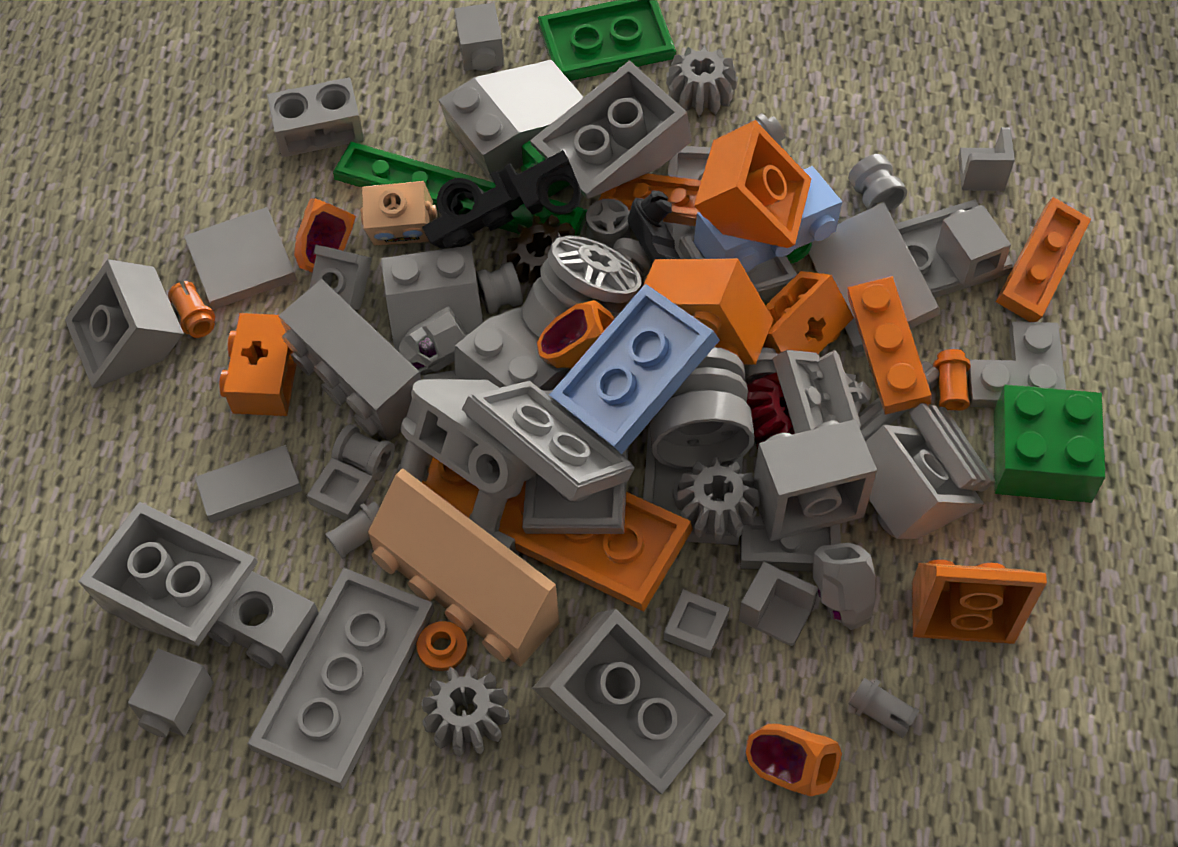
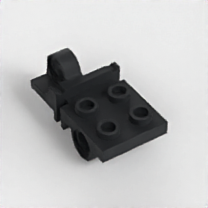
M564 150L520 174L515 172L510 163L505 165L504 169L490 174L496 187L485 193L474 182L465 178H454L447 181L440 188L437 196V207L441 217L422 226L429 242L441 249L466 246L475 240L472 235L474 232L484 227H489L490 231L513 220L511 212L519 209V206L523 204L533 215L541 212L543 206L555 214L561 215L572 212L580 203L581 189ZM566 181L573 187V197L568 204L556 206L549 201L548 190L554 182ZM467 197L474 202L470 212L467 214L458 213L463 208L461 201Z

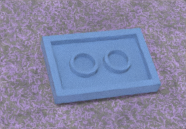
M645 283L549 395L560 406L622 454L720 339L713 330Z

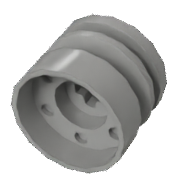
M577 236L557 238L551 245L548 258L540 269L541 277L533 284L522 307L523 319L529 329L540 338L544 329L557 316L579 303L596 300L616 318L638 293L642 285L640 274L624 256L602 243ZM567 344V345H565V346L559 348V350H563L564 348H566V347L569 346V345Z
M714 347L649 422L652 454L660 463L673 468L693 470V465H695L696 461H699L709 468L716 456L721 461V465H724L744 456L754 444V430L751 410L746 403L748 390L745 383V370L743 362L736 354L723 348Z

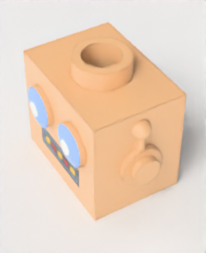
M424 181L362 187L363 207L360 209L361 221L373 245L429 242L422 226L437 218L436 205H433V200Z

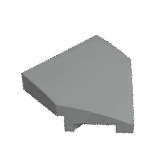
M785 350L772 357L795 434L813 430L816 426L827 421L841 423L856 419L860 428L861 423L858 414L861 405L870 400L872 390L864 381L857 383V381L853 382L844 372L840 355L835 350L822 357L813 352Z

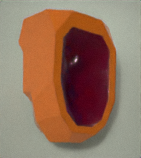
M310 198L295 238L294 256L299 268L313 273L317 255L314 254L315 245L344 251L356 216L324 201Z
M596 300L574 305L557 316L544 329L537 341L539 357L556 368H573L615 318L609 310Z
M766 724L748 735L746 744V756L749 765L761 778L807 796L827 793L836 779L842 757L838 742L829 737L817 735L792 725Z

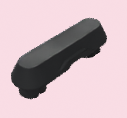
M653 190L645 199L636 198L633 201L627 222L652 264L655 259H681L675 250V240L663 222V219L672 212V204L668 202V197L663 192Z

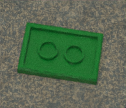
M616 0L538 17V26L549 59L555 63L569 81L616 72L628 61L639 67L672 60L674 55H676L674 43L657 0Z

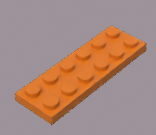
M432 457L427 481L422 480V483L469 518L479 492L478 487ZM525 481L520 494L507 499L498 531L515 539L517 551L644 612L693 528L690 520L626 492L624 534H526L522 528Z

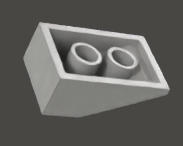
M552 60L474 77L438 100L448 128L490 181L494 182L490 175L491 173L504 169V166L509 163L514 170L520 168L523 165L521 146L579 102L583 96Z
M628 61L532 138L530 142L545 159L564 150L579 183L581 193L589 199L660 168L691 143L692 138L687 111L631 61Z
M523 306L487 319L455 345V375L459 379L488 380L499 388L531 381L542 391L554 390L572 368H556L539 357L537 350L539 337L529 329L524 321L522 314Z
M139 502L78 582L99 606L109 613L138 628L199 646L255 568L258 561L255 557Z
M617 609L597 612L532 687L564 719L659 794L664 793L726 715Z

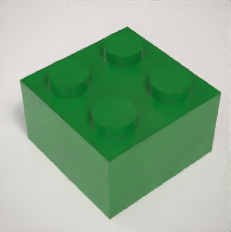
M1004 384L994 410L995 494L1092 503L1106 478L1102 393Z

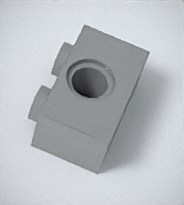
M252 571L207 635L226 647H229L234 641L247 648L246 654L265 668L272 669L276 663L288 670L319 612L314 602ZM259 614L268 615L261 624L247 626L254 616Z

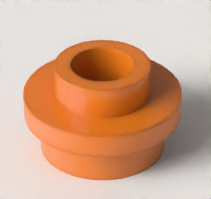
M439 621L428 625L422 630L417 639V652L421 662L428 668L436 671H447L450 667L455 668L465 658L468 649L467 639L463 630L456 624L447 621ZM440 638H446L451 641L450 645L444 650L433 648L434 642Z

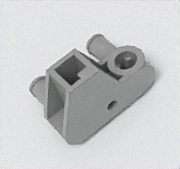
M418 380L413 385L407 417L403 419L401 432L407 439V443L397 473L403 468L420 482L422 480L427 481L432 457L436 458L478 487L479 492L469 519L489 534H494V531L497 532L499 530L500 520L507 499L520 494L523 483L536 474L533 469L462 411L468 395L499 387L488 380Z

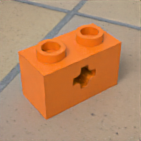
M800 271L765 305L773 318V322L763 348H772L776 351V354H780L785 350L819 354L828 344L840 336L841 331L854 319V316L832 275Z
M239 313L236 331H230L228 354L230 362L228 370L224 369L221 372L219 388L221 396L226 397L233 414L288 415L297 364L290 356L293 351L282 339L286 331L278 315Z

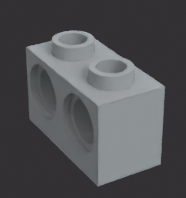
M350 77L267 94L274 132L282 158L349 144L350 141H364Z

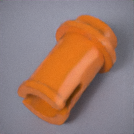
M184 281V287L188 295H186L179 282L169 290L168 299L181 318L179 324L182 331L194 338L204 337L214 329L215 313L210 307L204 305L192 282Z
M948 349L941 351L937 354V360L933 363V367L939 370V407H945L947 410L963 411L970 406L966 372L971 368L970 360L965 357V353L962 350Z

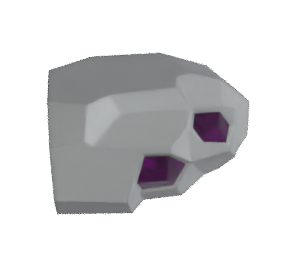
M448 306L410 328L399 344V353L419 371L420 376L437 372L455 361V345L468 334Z
M852 543L820 546L814 552L813 579L818 586V595L821 598V603L828 606L830 618L842 623L843 626L848 627L850 630L868 623L872 618L875 605L876 576L871 555L861 546Z

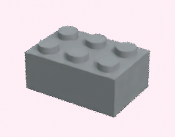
M320 279L278 315L286 331L282 339L293 351L290 356L297 366L308 376L315 372L324 381L321 385L323 390L337 405L341 406L346 402L356 413L353 415L356 423L369 436L372 437L378 433L386 441H390L401 432L403 419L407 417L411 404L413 385L418 380H421L420 373L323 279Z

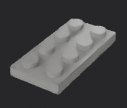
M343 568L247 743L250 749L340 789H344L417 646V639L420 633L427 627L435 611L433 603Z

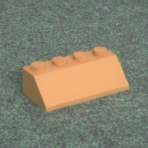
M402 468L395 475L368 531L374 550L371 554L373 559L389 574H394L398 570L409 579L408 586L418 597L430 602L435 599L445 607L444 613L451 623L459 626L463 632H467L471 628L484 638L482 641L483 646L496 659L505 662L510 658L521 667L560 624L556 584Z

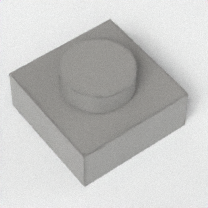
M331 458L306 496L310 505L346 521L358 513L360 510L359 505L365 502L374 488L375 482L373 476Z
M683 589L665 628L663 640L711 658L729 617L730 608Z

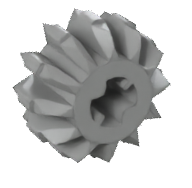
M705 44L700 51L687 47L684 55H674L669 72H667L666 85L668 86L669 96L676 103H680V106L685 111L694 107L698 117H700L704 108H708L716 115L720 105L729 106L737 89L738 77L736 76V71H734L733 58H724L721 49L709 52Z
M717 456L712 460L711 467L709 468L696 461L695 465H693L692 474L683 473L679 480L680 491L675 495V506L677 509L682 510L680 513L681 517L690 520L691 524L695 525L694 534L698 539L704 536L707 531L714 533L713 537L718 544L723 540L725 531L738 539L742 535L743 525L752 526L756 519L757 512L755 508L759 506L760 493L757 489L753 488L755 479L752 473L739 474L740 465L737 460L727 468L721 466V461ZM713 498H720L722 501H713Z
M471 664L466 670L465 677H458L457 671L450 667L447 671L449 682L445 684L442 681L432 679L430 687L434 696L422 699V709L428 713L422 721L425 731L435 733V745L440 749L453 742L454 753L459 757L464 753L466 743L469 742L473 743L474 750L477 753L482 754L485 750L482 737L486 736L492 741L499 742L502 735L497 725L509 722V710L503 707L508 702L507 692L503 688L495 689L497 684L496 677L491 672L478 679L477 668ZM464 704L465 709H468V704H473L475 711L467 716L464 710L462 716H458L456 708Z

